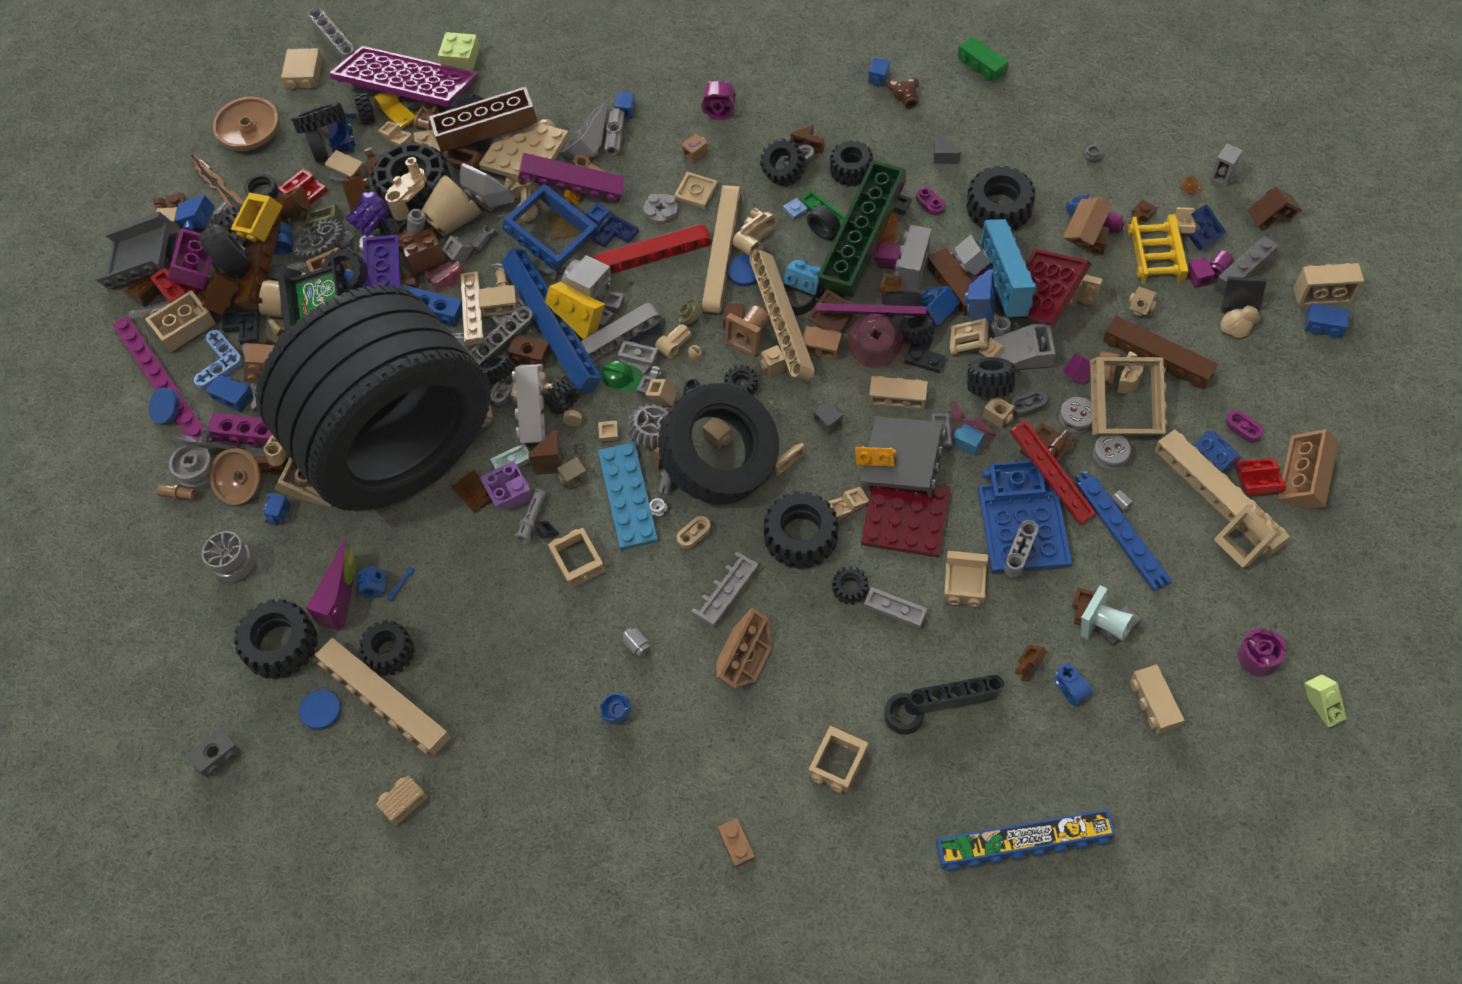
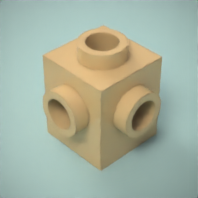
M1139 286L1135 294L1132 293L1128 303L1131 304L1129 309L1133 310L1132 313L1138 316L1147 315L1149 311L1153 312L1156 301H1154L1156 292Z

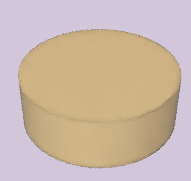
M575 410L566 411L563 422L567 426H579L582 422V415Z

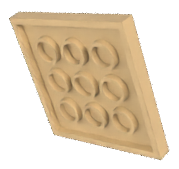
M534 123L530 126L502 133L495 138L479 163V167L485 171L518 179L523 153L555 160L570 136L569 132L548 125Z

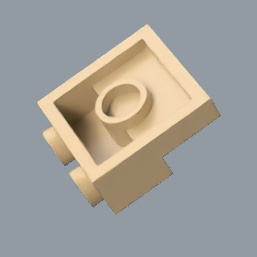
M1085 275L1067 306H1076L1077 301L1085 305H1095L1102 279Z

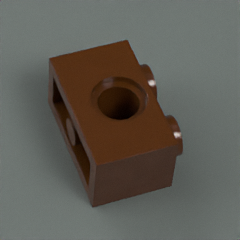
M515 334L507 353L512 363L516 365L543 364L544 369L551 354L549 342Z

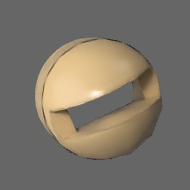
M692 345L688 350V357L694 361L702 358L701 347Z

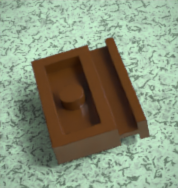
M474 470L458 480L457 484L451 485L473 513H476L478 509L483 508L492 501L480 480V476Z

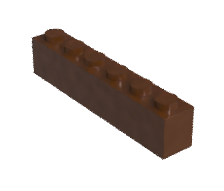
M279 215L264 242L247 241L245 252L250 258V263L239 275V289L233 300V305L243 311L259 309V303L262 304V298H259L260 289L263 281L268 279L281 222Z
M1115 316L1107 328L1103 339L1109 346L1117 347L1126 354L1130 351L1137 354V357L1163 358L1164 368H1166L1167 372L1202 389L1206 388L1218 366V363L1118 316Z

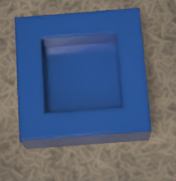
M596 203L586 213V216L599 226L611 215L610 210L599 203Z

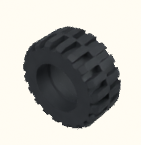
M994 166L992 169L990 167L986 168L984 172L980 171L971 180L966 203L967 213L975 224L978 223V226L982 229L985 220L1006 219L1012 232L1013 229L1017 230L1022 225H1025L1031 217L1035 201V187L1031 179L1027 178L1025 173H1020L1016 168L1010 169L1009 166ZM1005 195L1014 200V202L997 204L990 201L987 197Z
M796 491L793 495L787 493L783 495V499H776L774 505H770L767 509L763 525L765 544L771 556L775 555V560L779 563L784 561L787 567L796 565V569H802L804 565H807V568H811L813 563L817 562L818 565L823 563L824 557L828 559L832 555V550H835L838 540V518L834 508H830L831 504L827 500L822 501V497L817 494L813 496L812 492L800 494V491ZM796 519L810 520L819 528V532L814 537L803 541L789 538L782 530L786 524Z
M272 599L267 600L265 604L261 602L257 604L255 609L251 608L248 610L246 617L243 616L240 619L241 625L237 626L235 633L238 635L234 637L235 650L240 659L256 675L259 674L266 679L269 676L272 679H279L281 675L284 678L288 677L291 672L297 673L300 671L299 667L302 665L306 666L309 662V656L312 657L315 650L313 647L317 646V631L305 611L292 601L287 602L285 599H278V602ZM282 626L292 628L291 636L284 646L270 652L260 650L262 640L268 632Z

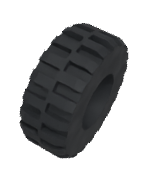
M401 143L399 146L391 147L390 150L385 151L381 155L380 159H377L372 170V183L376 194L386 203L385 195L388 193L387 190L395 184L393 179L396 176L402 177L404 174L409 173L405 161L410 157L416 158L418 167L424 170L427 181L425 186L411 200L406 202L409 212L413 209L422 210L437 183L444 175L451 179L442 153L425 143Z

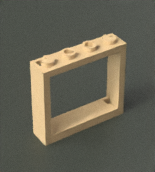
M1096 357L1090 360L1092 436L1106 434L1159 436L1166 434L1165 425L1168 424L1165 419L1167 402L1164 395L1166 392V383L1164 382L1166 368H1164L1163 358ZM1104 366H1151L1153 429H1106Z

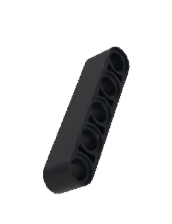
M988 675L915 689L909 694L904 707L909 714L920 715L992 701L999 696L1005 684L1000 676Z

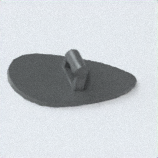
M207 428L202 429V438L170 435L171 440L181 443L223 449H240V446L207 439L209 435Z

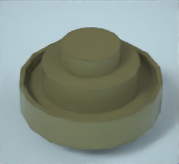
M689 300L684 303L679 309L678 321L684 325L698 321L700 318V304L695 300Z

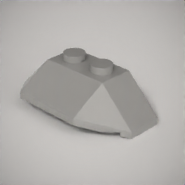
M465 163L460 166L461 188L470 199L476 201L479 205L490 208L514 201L511 190L506 185L503 186L490 175Z

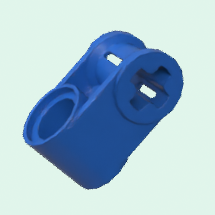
M1063 664L1059 667L1054 680L1070 704L1076 706L1093 695L1091 687L1074 666Z

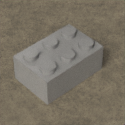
M910 225L909 232L905 231L903 239L905 243L901 245L900 259H897L895 267L897 288L918 292L930 248V228Z

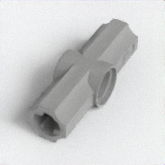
M614 108L610 111L609 123L606 126L605 153L610 156H616L620 153L621 140L623 139L622 132L625 113L619 108Z

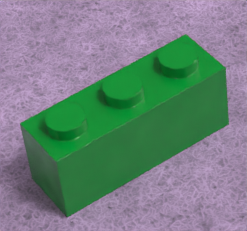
M971 36L959 45L958 58L971 66L973 70L981 73L984 78L994 83L1007 73L1009 61L974 36Z

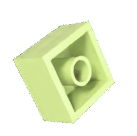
M446 32L438 53L440 64L473 71L480 50L477 35Z

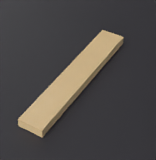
M478 271L461 274L464 340L466 346L484 343L482 313L479 304L480 282Z

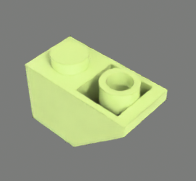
M1320 675L1304 683L1308 700L1327 727L1347 719L1337 682L1324 675Z

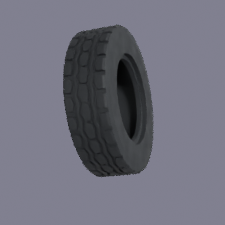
M708 383V385L703 384L687 391L665 415L658 434L660 435L658 437L660 460L670 479L684 493L686 492L689 496L709 504H730L748 497L770 477L778 461L779 436L770 413L753 395L729 384ZM703 418L722 419L739 432L745 446V459L740 468L720 470L708 465L700 458L692 442V429L696 421Z

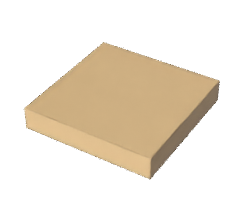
M687 172L674 194L675 200L705 209L718 186V181Z

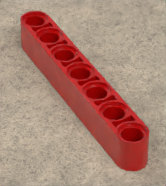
M701 224L599 253L593 259L610 266V274H614L707 247L711 244L712 240L707 227Z

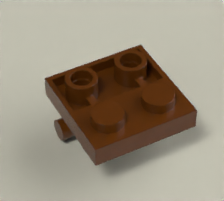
M1043 423L1035 430L1058 463H1060L1074 443L1068 439L1070 432L1064 430L1060 434ZM1021 448V449H1020V453L1023 454L1024 456L1028 457V456L1026 455V453L1023 451V449Z

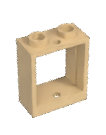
M1253 504L1246 505L1214 538V541L1242 568L1250 566L1282 533L1278 529L1279 525L1274 520L1266 518L1263 515L1264 511L1259 506ZM1247 515H1250L1269 533L1249 554L1228 536Z
M583 527L571 531L562 538H556L548 544L550 552L570 589L605 572L604 565ZM583 540L594 561L569 573L558 552Z
M830 726L810 765L809 776L811 780L818 784L826 783L835 792L842 793L843 791L848 793L867 753L868 742ZM830 741L857 753L845 780L817 768Z

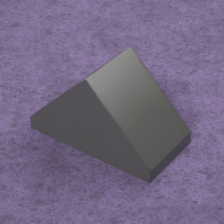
M935 133L933 164H958L961 158V151L941 135Z

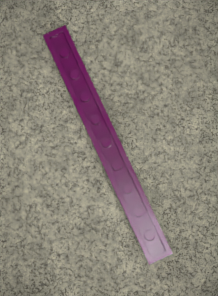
M128 315L113 323V327L155 390L169 388L177 393L179 397V402H177L179 411L175 420L185 435L202 438L201 431L204 429Z

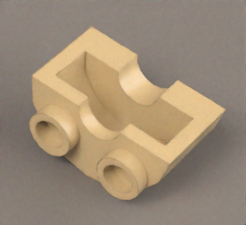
M1129 351L1127 357H1137V354ZM1125 366L1117 393L1131 394L1137 389L1141 382L1143 366Z

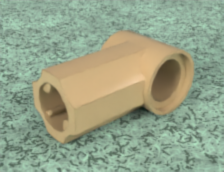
M684 324L679 325L668 336H661L657 340L655 348H658L659 352L671 359L678 353L679 347L691 337V332Z

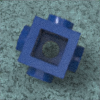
M367 566L361 570L356 578L358 582L357 594L376 598L384 593L387 583L385 578L386 571L379 569L377 566Z

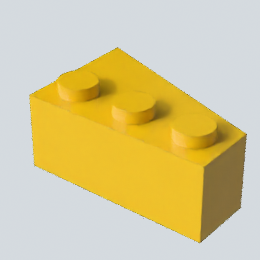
M562 282L549 286L545 303L581 338L585 339L598 331L605 306L604 303Z

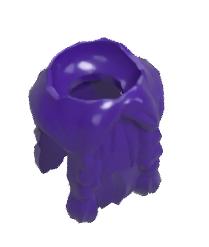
M363 192L361 194V201L353 212L348 214L346 221L351 225L353 224L357 230H362L361 234L365 235V237H369L383 218L390 217V208L375 192Z

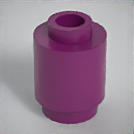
M1109 211L1102 227H1108L1110 231L1116 233L1118 230H1122L1125 221L1123 216Z
M1219 251L1210 262L1215 273L1214 277L1218 278L1233 263V257L1229 252Z

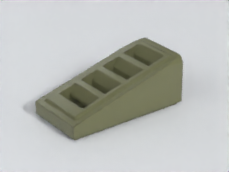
M334 204L307 212L305 227H312L313 223L318 224L320 220L324 222L325 219L329 221L332 218L342 223V211Z

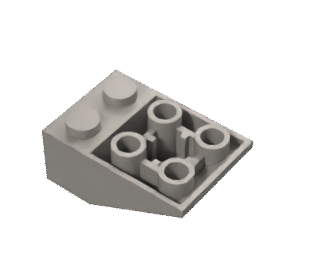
M1029 325L993 338L1005 348L998 358L1009 360L1015 365V369L1053 366L1056 353L1050 325Z

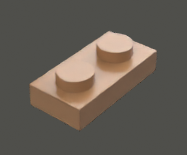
M737 818L718 827L735 868L755 859Z

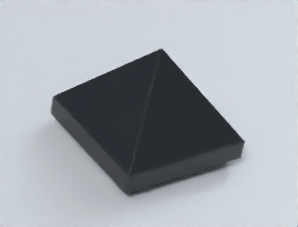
M537 521L534 523L540 538L559 535L558 531L548 521Z

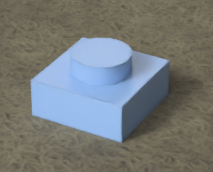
M795 198L785 204L783 210L795 220L807 212V207L798 198Z

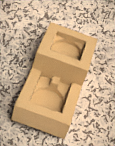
M390 121L378 130L382 137L396 146H399L401 143H411L414 140L411 133L401 130L398 124Z
M857 487L844 492L842 497L828 502L831 504L830 508H834L836 517L839 520L866 506L869 503V499L861 487Z

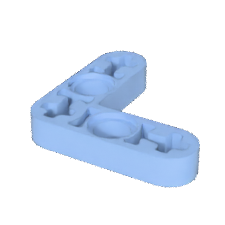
M218 330L208 332L206 340L220 359L194 377V383L201 390L208 389L219 374L226 377L243 363L240 354ZM216 337L219 340V343H216V341L213 338ZM229 347L226 352H220L222 348ZM223 368L221 373H214L216 369Z

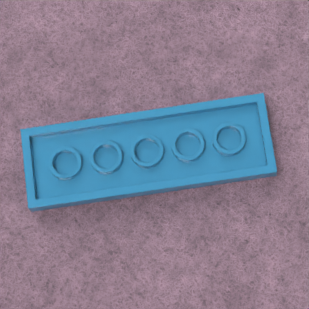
M635 442L598 450L620 551L658 542Z

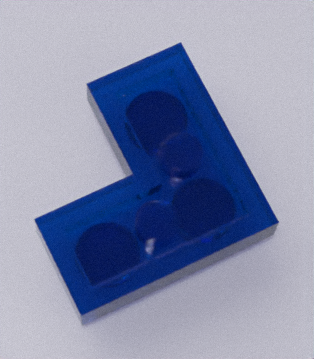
M1207 204L1191 214L1200 227L1199 230L1189 236L1198 250H1201L1227 233Z
M610 213L590 237L593 242L605 248L615 236L630 243L639 233V228Z

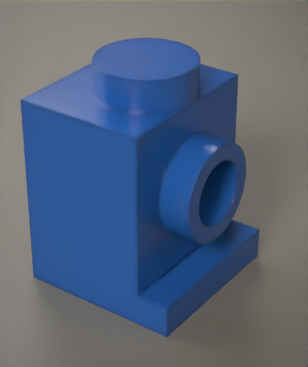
M268 493L267 498L269 501L265 504L263 513L266 517L265 522L271 525H276V523L284 524L291 506L286 496Z

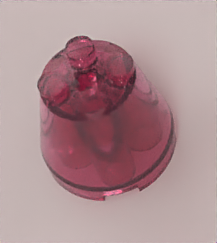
M865 314L858 318L849 330V351L852 357L864 366L870 368L887 366L897 358L902 349V331L897 322L886 314ZM874 330L876 335L879 336L878 340H875L874 337L871 338Z

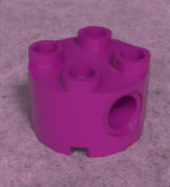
M722 81L708 82L702 99L701 108L705 115L708 114L709 118L713 120H725L729 115H732L736 98L733 85L730 82Z
M1258 628L1248 633L1237 651L1241 666L1256 677L1272 674L1285 657L1286 645L1282 637L1272 630H1264L1265 628Z

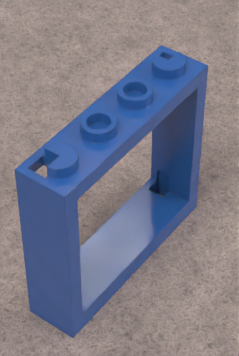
M544 183L504 219L502 230L556 272L595 235L598 225ZM539 200H542L582 232L558 256L515 222Z

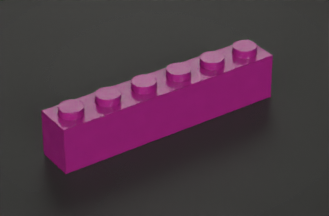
M523 153L518 179L527 183L534 182L541 186L545 183L547 186L555 187L558 190L573 191L575 194L590 195L592 198H603L609 202H619L625 178L624 176Z

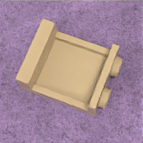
M948 551L944 602H948L950 605L968 604L971 607L984 606L988 554Z

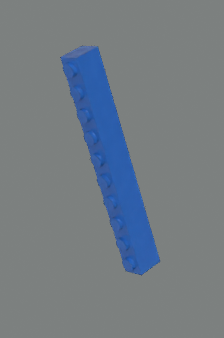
M511 248L502 261V266L526 306L531 309L536 324L539 326L547 342H549L551 349L572 384L578 389L579 393H592L601 381L602 376L574 330L545 303L548 287L527 252L523 249Z

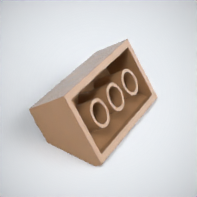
M1327 429L1291 436L1282 476L1286 484V491L1279 492L1278 501L1307 509L1326 507L1338 447V441Z

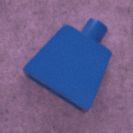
M205 195L179 203L175 219L176 223L181 228L190 231L203 228L208 223L215 206Z

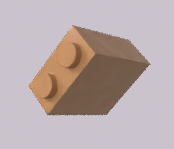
M1102 197L1081 199L1063 238L1077 246L1094 245L1112 206L1106 203L1107 200Z

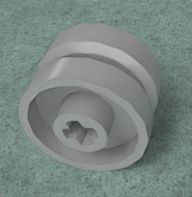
M185 444L172 454L169 460V468L182 487L196 488L199 491L211 485L210 469L214 458L204 446Z

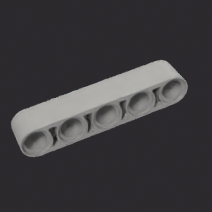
M314 8L309 11L308 15L313 27L342 61L355 52L353 45L320 8Z
M646 303L585 338L581 343L592 362L620 347L622 341L629 340L637 336V333H643L656 326L660 322L661 316L651 303Z
M526 306L519 307L484 338V343L477 344L468 353L480 366L486 360H490L491 357H494L513 340L515 334L519 335L531 324V309ZM522 313L529 315L527 319H521L519 316ZM509 325H513L516 327V329L514 331H508L506 327ZM495 337L503 339L500 343L493 342ZM482 349L489 350L487 355H481L479 352Z

